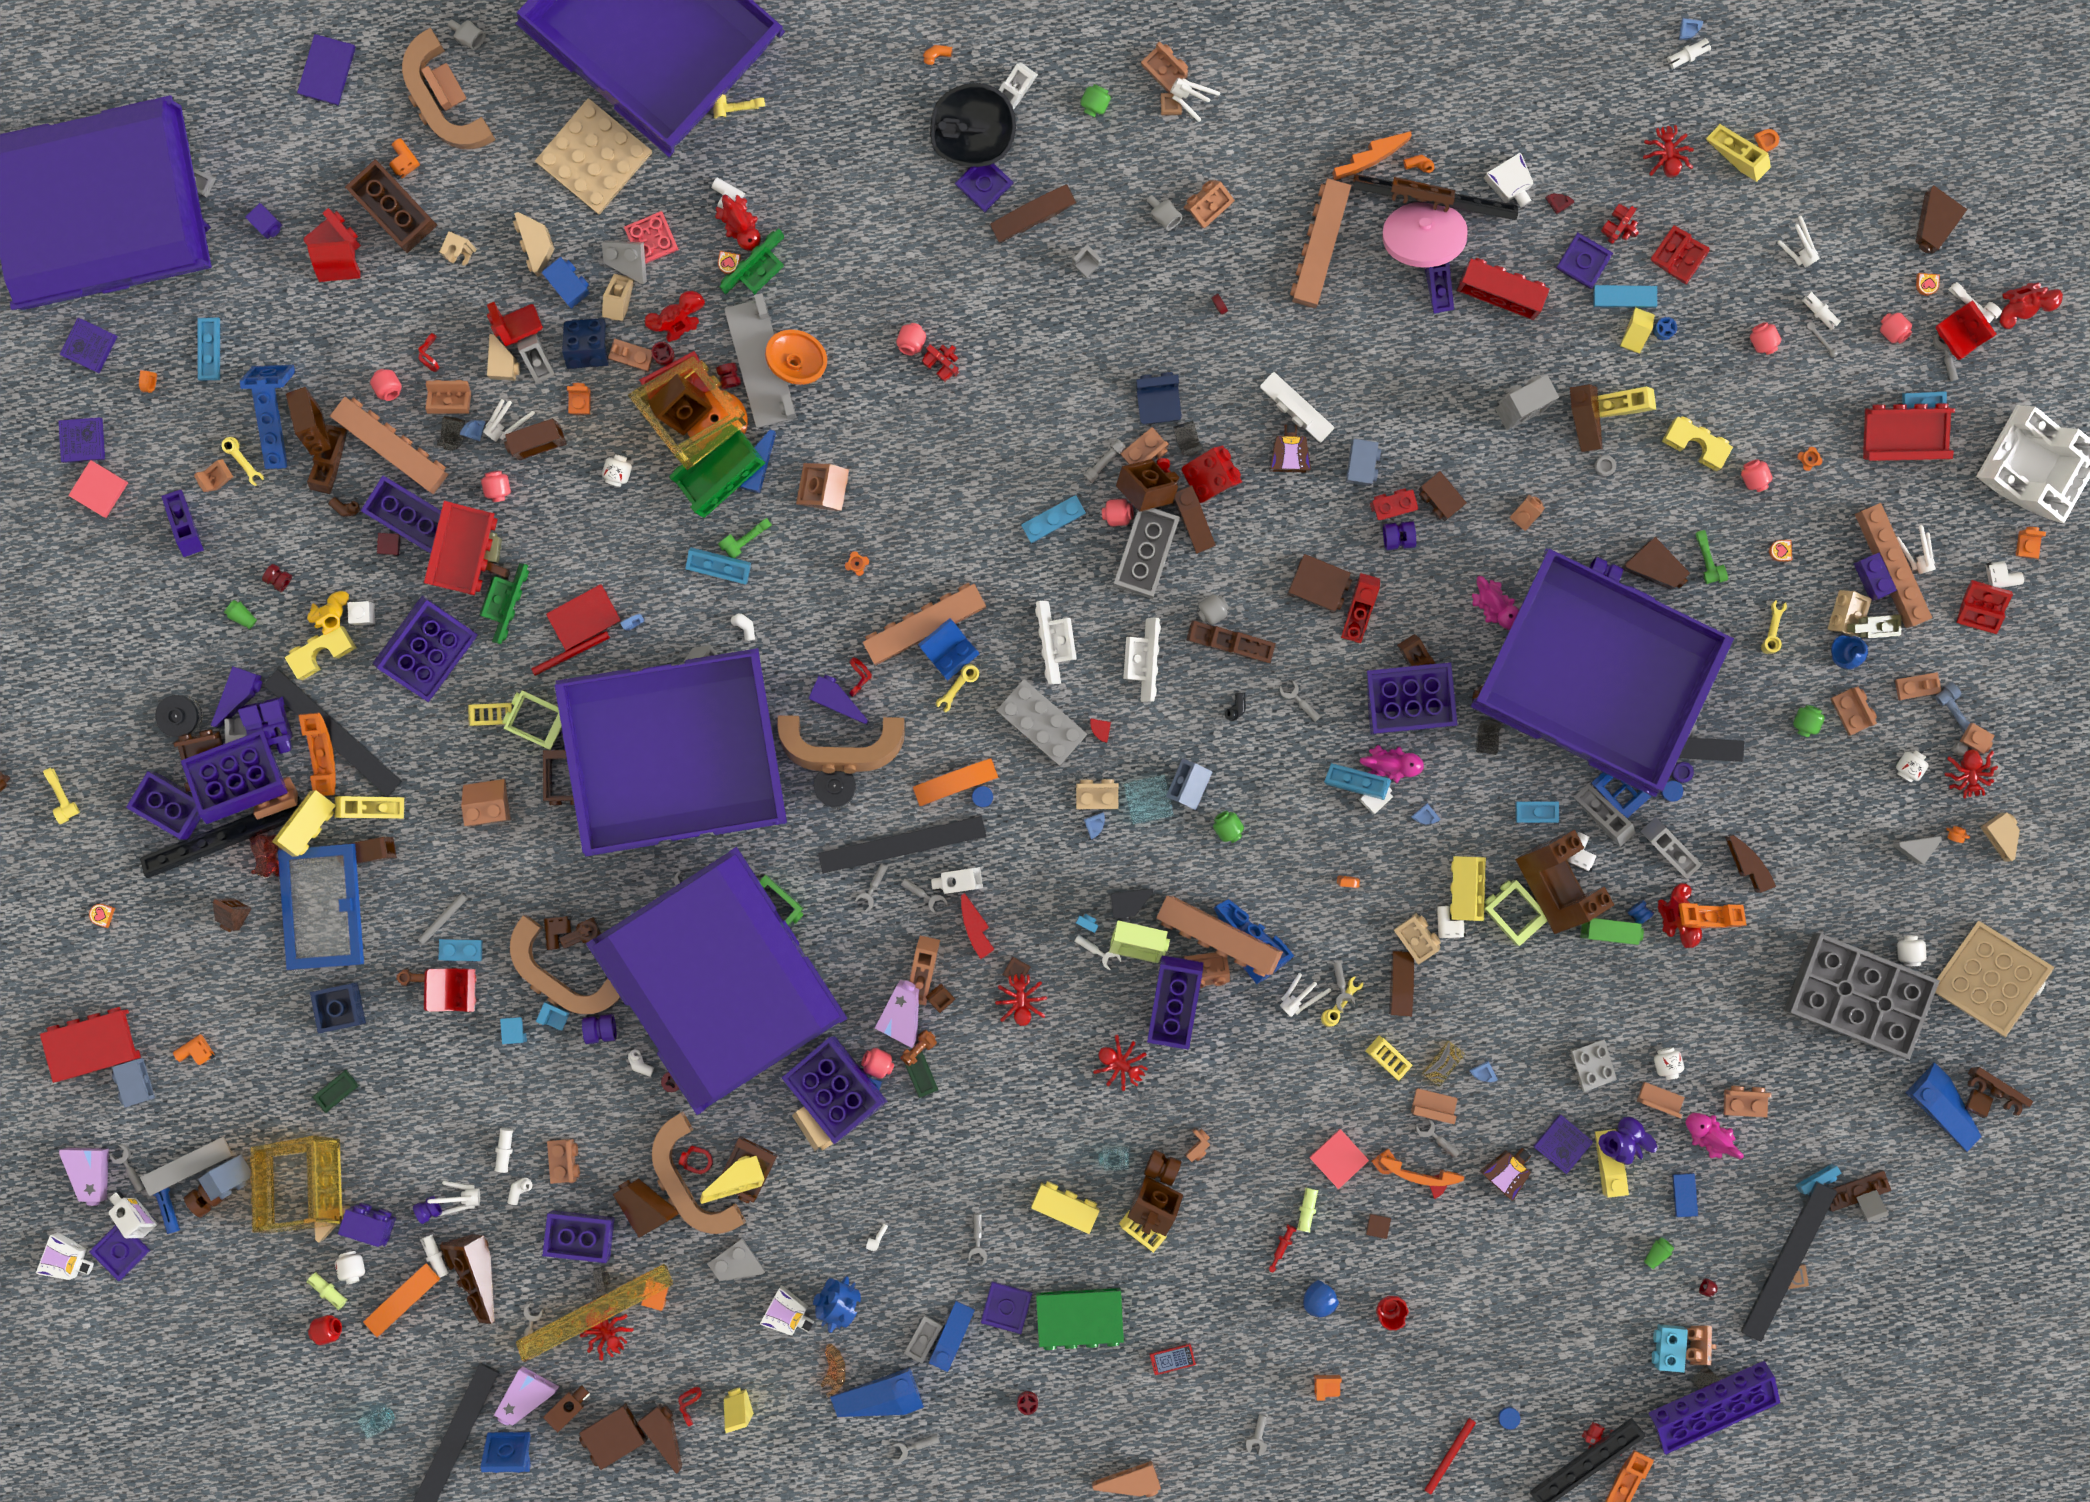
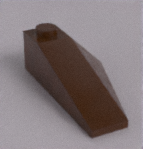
M471 1234L440 1244L449 1270L455 1268L460 1277V1280L456 1281L459 1288L462 1287L469 1293L467 1302L478 1322L494 1323L491 1254L484 1235Z

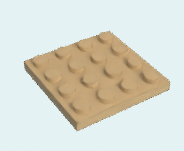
M588 98L537 157L535 162L600 215L652 154V150Z
M1978 921L1937 978L1940 981L1935 994L2001 1036L2006 1037L2050 976L2054 967Z

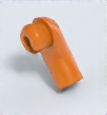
M943 45L930 47L923 54L924 63L933 65L935 58L938 56L951 57L953 47Z
M1417 155L1403 160L1406 170L1417 167L1425 173H1431L1435 168L1433 161L1424 155Z

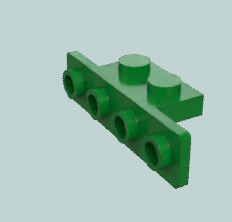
M780 229L769 233L765 239L766 241L761 246H756L746 261L742 260L731 275H727L722 279L719 288L725 295L739 281L755 295L784 267V264L771 252L784 239Z
M519 563L513 582L496 576L492 577L479 615L499 622L492 640L494 643L501 644L507 638V625L515 615V610L513 609L515 602L519 601L522 590H520L522 582L526 581L529 570H527L528 565Z

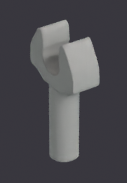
M1259 1414L1254 1436L1246 1439L1245 1445L1248 1453L1251 1452L1254 1443L1260 1445L1258 1449L1259 1456L1267 1449V1443L1262 1439L1267 1419L1266 1415Z

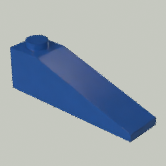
M1228 899L1214 907L1219 920L1283 951L1273 974L1294 957L1281 939L1277 936H1274L1273 939L1263 932L1265 929L1263 925L1259 924L1257 926L1251 923L1249 915ZM1249 965L1243 967L1256 984L1271 976L1267 974L1265 977L1253 972L1254 968Z
M1933 1063L1905 1092L1966 1152L1982 1137L1968 1110L1965 1109V1104L1951 1078L1936 1063Z
M910 1367L830 1396L837 1417L905 1415L924 1408Z

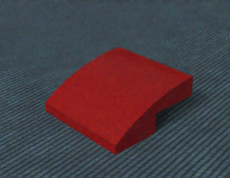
M1673 225L1650 260L1687 285L1709 253L1710 248L1694 240L1688 232Z
M350 241L308 244L310 260L319 282L361 278L360 269L355 261V251Z
M1971 580L1961 603L1956 622L1997 634L2006 617L2005 610L2013 596L2012 591Z

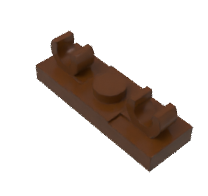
M1394 177L1391 189L1393 201L1396 200L1397 195L1402 194L1404 196L1403 203L1408 201V196L1421 202L1434 201L1433 209L1436 210L1437 205L1443 203L1445 205L1444 212L1449 210V204L1453 205L1456 191Z
M1972 1067L1968 1072V1075L1973 1077L1968 1081L1969 1087H1973L1978 1082V1093H1983L1987 1087L1991 1090L1990 1093L2000 1099L2006 1098L2009 1101L2004 1104L2003 1109L2009 1110L2011 1105H2014V1116H2019L2023 1108L2031 1107L2033 1103L2031 1099L1981 1067Z
M1881 1170L1833 1187L1832 1189H1835L1837 1194L1829 1209L1833 1212L1858 1203L1856 1197L1877 1190L1879 1195L1892 1191L1885 1171Z

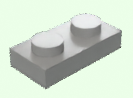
M924 1315L904 1354L923 1363L943 1324Z

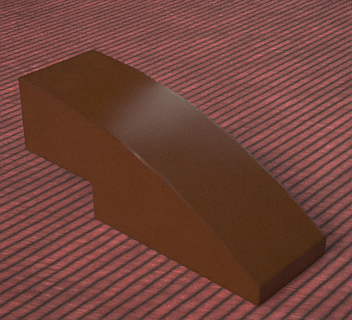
M326 424L331 449L314 455V465L307 483L310 490L330 494L339 468L347 429Z
M1415 634L1397 645L1409 666L1436 664L1428 654L1421 639Z
M1726 836L1725 839L1740 876L1749 875L1755 892L1762 893L1775 888L1776 885L1770 872L1756 853L1736 836Z
M1393 951L1389 1014L1412 1017L1414 958L1410 952Z

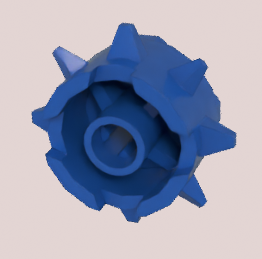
M847 1276L841 1282L829 1278L821 1293L816 1294L813 1300V1305L816 1306V1318L823 1321L822 1327L828 1323L829 1333H832L836 1327H848L857 1314L854 1309L857 1301H861V1295L859 1290L854 1288L855 1282L849 1286V1277Z

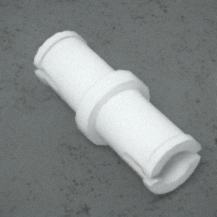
M1704 38L1691 46L1683 47L1682 51L1668 56V63L1677 59L1676 62L1670 64V67L1675 69L1688 61H1694L1695 57L1711 51L1710 45L1702 48L1709 41Z
M1812 291L1809 292L1808 296H1805L1801 301L1814 312L1815 318L1819 317L1830 330L1834 329V326H1837L1841 321L1828 309L1829 306L1826 303L1823 304Z
M500 1128L499 1142L495 1148L497 1157L494 1171L508 1172L509 1157L513 1150L511 1148L513 1129Z
M433 1234L420 1239L427 1255L426 1260L430 1262L433 1271L439 1278L449 1274L442 1259L443 1253L439 1251Z

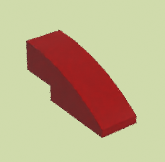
M964 893L961 895L964 925L974 950L979 958L982 959L995 950L983 933L989 926Z

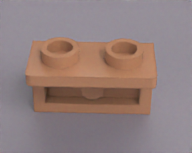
M1158 42L1156 48L1141 61V66L1168 93H1170L1178 77L1186 79L1188 76V66L1181 59L1177 60L1173 55L1172 49L1167 44L1163 45L1161 42Z
M426 381L428 394L425 409L427 414H469L471 390L468 381Z

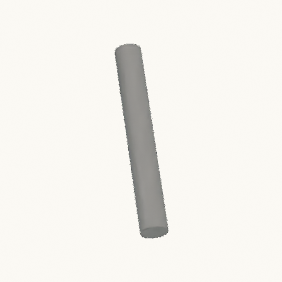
M461 893L418 938L419 942L424 945L468 898Z

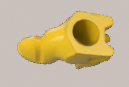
M344 591L334 592L328 597L327 604L320 608L313 603L307 620L310 623H316L314 625L315 628L323 627L322 633L324 635L339 628L343 606L347 604L349 594Z

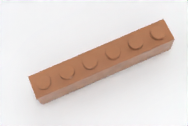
M1327 178L1325 185L1321 184L1318 193V196L1321 197L1320 204H1315L1312 216L1316 217L1315 222L1309 225L1307 236H1310L1309 243H1304L1301 253L1302 256H1305L1303 264H1298L1295 274L1299 276L1297 284L1293 283L1290 295L1293 296L1292 302L1315 309L1318 305L1351 189L1350 184Z
M344 397L330 417L426 490L434 494L449 475L444 471L446 467L437 460L434 463L428 459L429 454L420 447L418 450L414 449L411 446L413 442L404 435L401 438L395 434L396 429L387 422L384 425L378 421L380 417L371 410L368 412L362 409L363 404L353 397L350 400Z
M1879 503L1856 513V519L1872 554L1880 553L1897 591L1890 595L1898 613L1901 615L1905 628H1910L1932 619L1882 504Z
M967 583L958 588L959 592L953 595L947 593L940 597V602L934 605L932 602L921 607V612L917 614L911 612L902 617L904 621L898 624L892 622L884 627L885 631L879 634L875 631L867 635L863 644L874 665L876 666L920 643L949 618L956 624L985 609L986 605L975 584L970 586Z
M1166 896L1157 915V919L1162 921V926L1171 930L1174 927L1180 930V935L1191 939V937L1198 939L1197 943L1203 947L1209 948L1212 946L1217 949V954L1226 958L1229 955L1235 958V963L1243 967L1249 965L1254 968L1253 972L1263 977L1266 974H1273L1283 951L1174 896Z

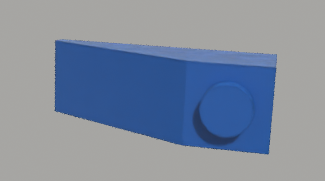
M769 430L754 447L765 461V464L738 488L760 494L776 436L774 430Z
M955 1301L929 1359V1364L946 1372L949 1371L975 1309Z

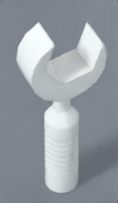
M1078 935L1075 939L1076 943L1088 951L1102 956V963L1105 968L1110 970L1106 964L1109 957L1116 956L1121 962L1120 955L1109 952L1103 953L1099 950L1098 946L1081 935Z

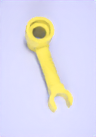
M722 95L713 106L714 118L726 117V112L759 109V107L765 106L764 98L727 104L726 95Z
M225 438L222 441L223 451L231 454L249 476L250 483L257 486L253 477L259 475L264 480L263 474L257 472L239 451L240 443L236 438ZM228 442L232 443L231 449L227 448Z
M1777 600L1771 605V624L1768 636L1761 645V650L1765 654L1776 653L1782 646L1781 640L1776 635L1780 618L1786 610L1787 604L1784 603L1782 609L1778 610L1776 608Z
M966 664L960 670L961 675L955 681L952 688L936 701L937 707L942 702H946L944 712L949 711L953 698L966 681L974 682L978 679L979 670L974 665Z
M50 767L44 770L43 773L60 803L59 807L53 809V814L58 823L63 824L69 821L70 817L79 814L80 811L75 802L69 803L54 768L51 769Z
M1355 977L1348 981V987L1345 991L1351 995L1363 987V982L1358 987L1353 986ZM1343 1001L1341 1004L1342 1009L1348 1001ZM1336 1005L1334 1008L1326 1010L1321 1015L1322 1023L1327 1027L1336 1025L1339 1022L1341 1012L1337 1009ZM1330 1014L1334 1016V1020L1330 1018Z

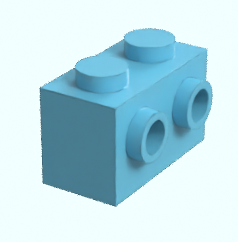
M1658 1324L1657 1330H1654L1653 1340L1656 1343V1351L1652 1352V1363L1655 1364L1658 1370L1685 1373L1688 1330L1685 1327Z

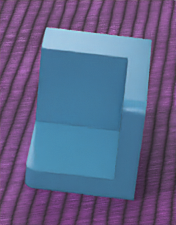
M547 1001L544 1002L536 1022L563 1030L571 1011L560 1006L556 1007Z
M521 1017L500 1019L502 1044L523 1043L527 1041V1035L523 1033Z

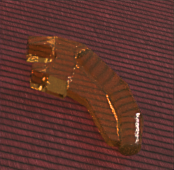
M832 1344L826 1346L825 1354L829 1369L821 1383V1387L825 1385L832 1387V1390L826 1393L828 1398L837 1393L845 1382L844 1359L841 1352Z

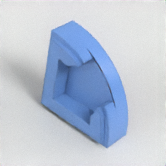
M1683 18L1681 20L1679 40H1688V38L1694 37L1701 29L1703 21Z
M472 420L462 428L460 435L480 441L485 421Z
M637 614L622 621L620 624L624 630L630 631L643 623L644 618L641 614Z
M1428 803L1411 816L1413 820L1423 824H1433L1441 820Z
M1104 812L1084 819L1091 839L1098 836L1103 829L1105 823Z
M1489 1061L1469 1070L1475 1078L1483 1082H1495L1498 1080Z

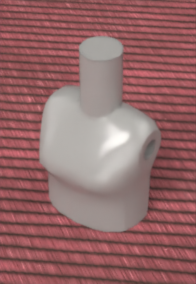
M454 20L448 22V27L456 31L453 36L458 43L476 50L484 42L485 32L477 28L471 21L466 20L461 25Z
M1153 195L1147 198V202L1154 208L1151 211L1152 218L1167 231L1173 229L1181 222L1183 215L1174 207L1170 200L1160 203Z

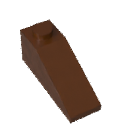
M1591 384L1570 387L1571 409L1581 452L1602 450L1597 387Z
M1189 486L1176 492L1174 504L1196 554L1216 546L1193 487Z
M235 898L214 899L212 902L215 921L219 922L220 927L228 932L240 930L252 909Z
M660 1403L638 1421V1424L677 1474L682 1468L674 1421L672 1419L673 1414L666 1405L663 1407Z

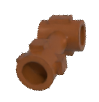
M402 969V972L396 975V980L401 985H408L410 982H424L425 974L411 973L409 969Z
M923 1030L917 1036L919 1042L910 1051L905 1049L902 1052L901 1060L907 1066L915 1064L917 1062L915 1057L924 1048L930 1050L937 1044L936 1037L931 1031Z

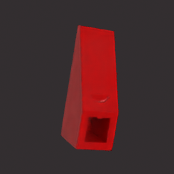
M1360 573L1341 638L1358 643L1362 642L1380 589V578Z

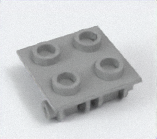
M1605 1039L1579 1049L1573 1048L1570 1050L1571 1054L1569 1056L1572 1058L1573 1064H1575L1573 1069L1577 1070L1575 1075H1578V1086L1582 1088L1583 1092L1617 1080Z

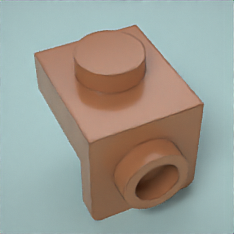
M221 459L214 462L205 471L195 473L194 477L203 492H210L220 489L233 478V475L224 460Z
M1528 495L1509 518L1526 531L1540 516L1545 507L1542 506L1543 503L1540 499Z
M1970 723L1960 742L1976 750L1979 754H1985L1992 747L1994 735L1978 725Z
M1196 1128L1192 1130L1200 1140L1185 1153L1191 1162L1194 1160L1199 1161L1206 1154L1205 1150L1210 1146V1143L1207 1141L1210 1137L1202 1128L1199 1131Z

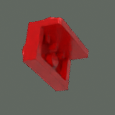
M1406 488L1394 491V495L1387 497L1386 494L1378 495L1370 503L1372 512L1375 511L1378 521L1418 510L1413 489L1406 491Z

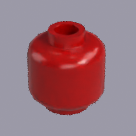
M332 1315L316 1318L310 1324L308 1330L309 1338L317 1345L335 1342L342 1332V1324L339 1319Z

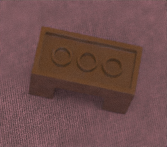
M1575 830L1543 842L1515 859L1554 934L1587 923L1614 906L1605 886L1584 894L1570 868L1567 859L1585 849Z

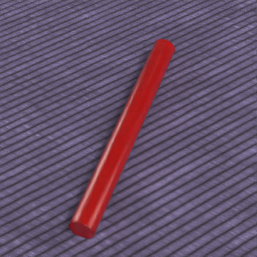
M605 631L531 668L532 672L536 676L610 639V636Z
M1469 1418L1425 1487L1424 1490L1427 1493H1433L1475 1426L1476 1421Z

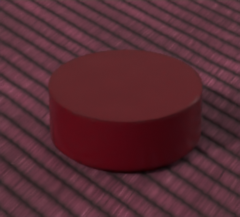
M1217 293L1212 296L1211 300L1219 313L1223 315L1228 312L1219 294Z

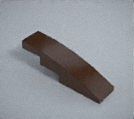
M1065 184L1013 210L990 225L998 242L1002 243L1018 233L1025 232L1038 223L1049 220L1076 204V201L1068 184Z
M1195 620L1191 621L1186 639L1189 642L1269 664L1271 663L1276 643Z

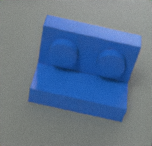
M488 1432L481 1462V1472H530L531 1463L528 1452L531 1440L530 1432Z

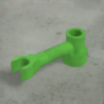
M766 518L737 541L730 534L720 541L718 545L731 558H736L742 553L741 547L768 529L772 524Z
M1698 531L1695 534L1707 569L1706 572H1703L1705 583L1728 581L1725 566L1714 565L1706 531Z

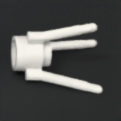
M1178 77L1170 90V93L1174 94L1172 99L1179 102L1200 122L1201 118L1181 98L1186 99L1189 94H1192L1206 102H1210L1208 97L1192 90V88L1217 96L1220 95V92Z
M1799 216L1801 228L1799 224H1796L1795 228L1805 247L1798 252L1800 256L1798 257L1782 241L1779 240L1778 244L1796 261L1798 266L1803 264L1806 268L1820 258L1814 248L1803 217Z
M501 399L491 419L485 425L486 428L483 432L494 441H497L499 438L504 440L505 434L511 433L532 417L535 412L531 411L507 430L503 431L505 427L499 422L512 402L508 401L501 410L504 400Z
M1920 525L1919 530L1924 555L1916 557V562L1901 539L1897 537V540L1911 563L1912 570L1917 569L1918 573L1922 574L1936 568L1932 554L1930 533L1927 532L1925 536L1924 527Z
M1298 973L1286 994L1281 998L1283 1002L1280 1006L1292 1017L1294 1014L1298 1015L1303 1009L1330 993L1331 989L1328 988L1302 1004L1300 1001L1317 983L1313 982L1297 998L1294 995L1289 997L1302 976L1301 973Z
M443 1181V1185L464 1189L465 1191L461 1192V1197L436 1198L427 1201L428 1203L461 1202L466 1204L444 1210L439 1216L465 1209H475V1206L480 1205V1189H475L474 1185Z

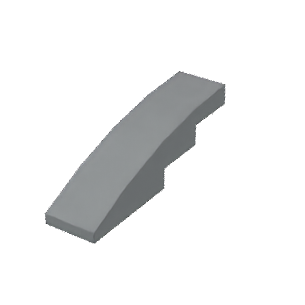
M222 1137L140 1178L148 1195L152 1196L233 1156L225 1137Z

